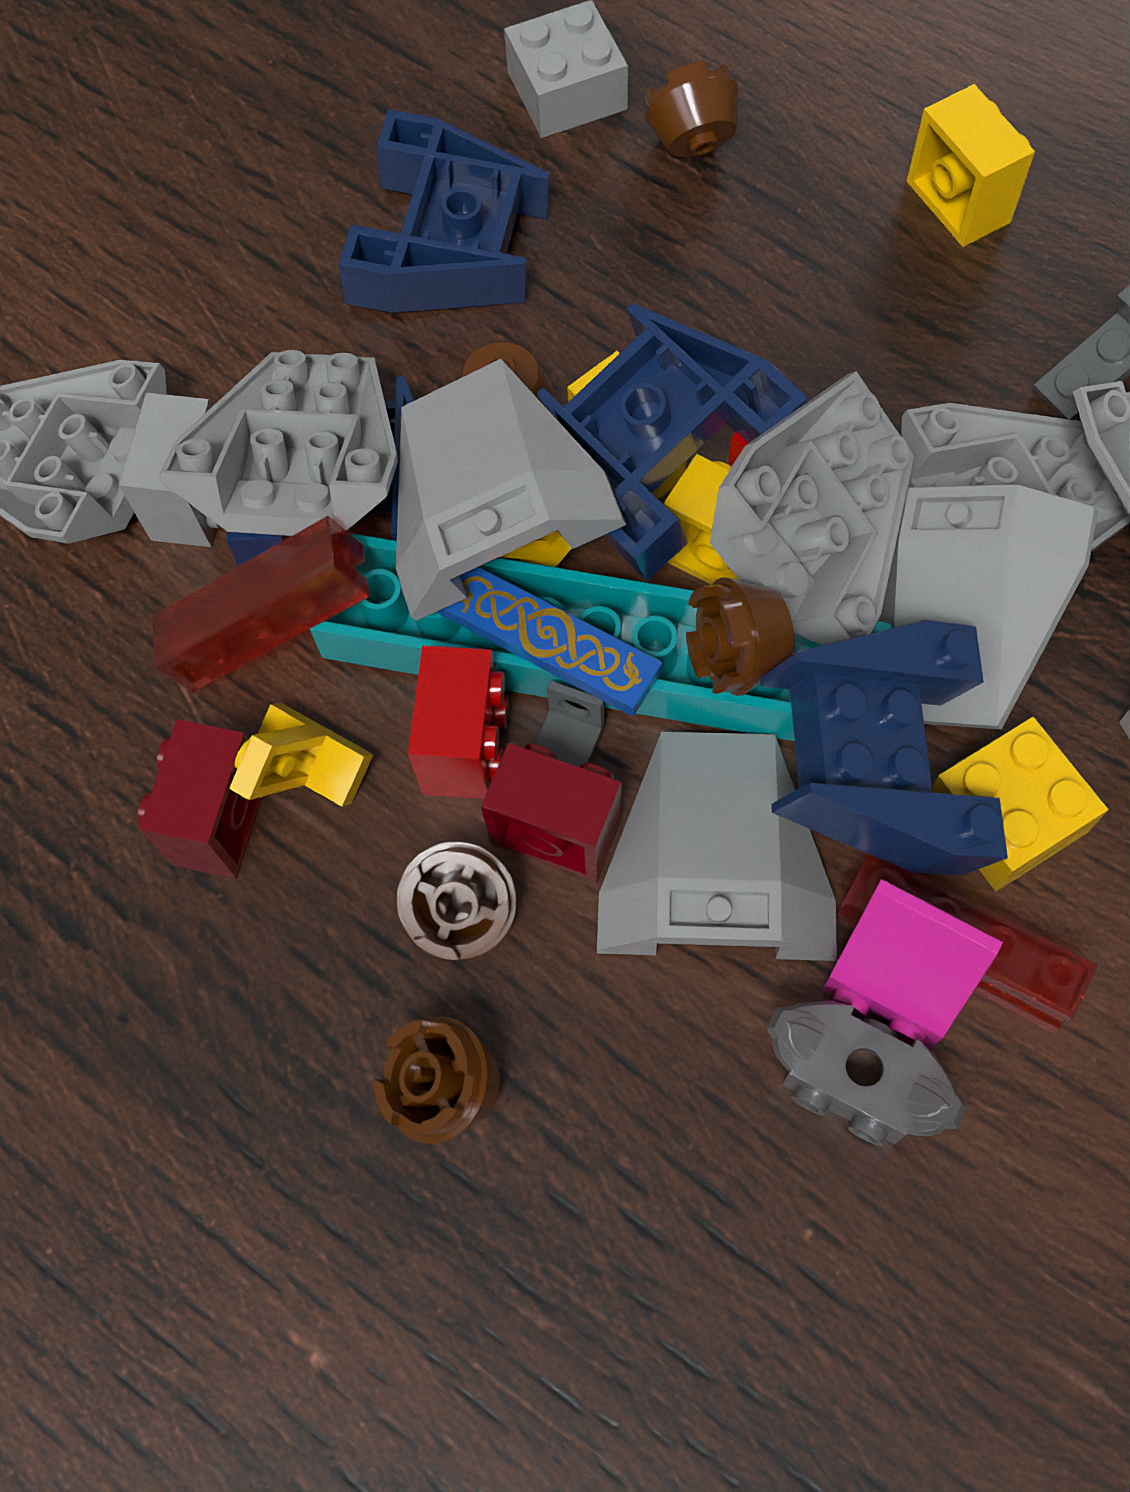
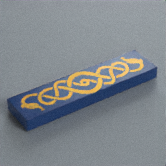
M480 567L460 575L467 598L436 612L633 717L662 672V661Z

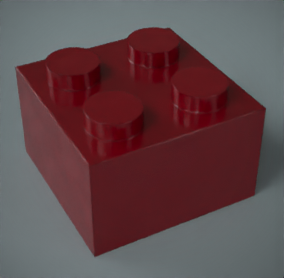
M176 719L170 738L166 737L162 741L157 755V768L159 771L152 791L146 792L140 802L138 822L140 825L139 830L171 865L237 879L263 798L262 796L248 800L229 789L237 772L235 768L237 753L248 740L245 733Z
M508 743L481 805L491 845L598 882L621 823V781L615 780L612 773L594 764L583 763L580 767L560 761L554 752L545 747L527 744L525 748Z

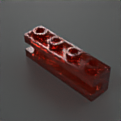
M326 516L153 615L154 668L188 690L195 692L369 597L367 578L354 568L365 562L363 544L331 517Z
M870 854L867 855L836 915V921L854 930L882 879L1003 942L998 954L974 989V993L1052 1034L1060 1030L1063 1023L1068 1024L1074 1019L1096 971L1097 964L918 873H912Z

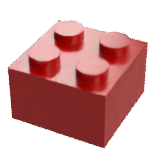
M422 646L408 756L422 795L484 799L503 756V747H498L499 728L506 729L509 713V697L504 695L505 674L495 670L492 650Z

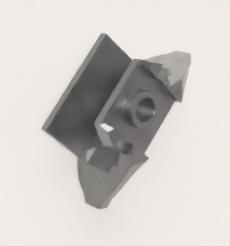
M836 1001L800 1003L776 1008L766 1029L772 1038L775 1055L789 1071L782 1085L794 1091L791 1099L803 1108L823 1116L828 1109L851 1121L848 1126L849 1131L863 1140L878 1146H883L885 1140L895 1144L907 1134L932 1136L941 1133L944 1129H958L967 1106L961 1099L954 1082L939 1059L920 1040L917 1039L910 1046L898 1040V1034L888 1026L868 1018L862 1021L851 1015L854 1009L853 1006ZM865 1050L878 1057L882 1065V1076L876 1084L867 1087L860 1086L848 1077L845 1068L846 1060L854 1051Z

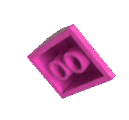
M881 879L832 970L823 991L833 996L831 1001L853 1006L852 1016L863 1019L867 1014L894 1030L898 1034V1040L912 1046L918 1039L925 1046L932 1049L944 1037L998 954L1003 942Z

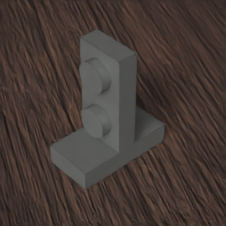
M1130 285L1117 295V313L1034 384L1035 393L1060 418L1076 421L1080 419L1073 394L1074 390L1085 386L1124 381L1130 376Z

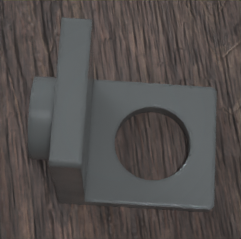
M550 681L547 687L549 712L535 745L551 750L558 756L560 761L580 767L581 764L590 762L605 726L604 701L591 694ZM565 700L576 702L588 710L574 707Z

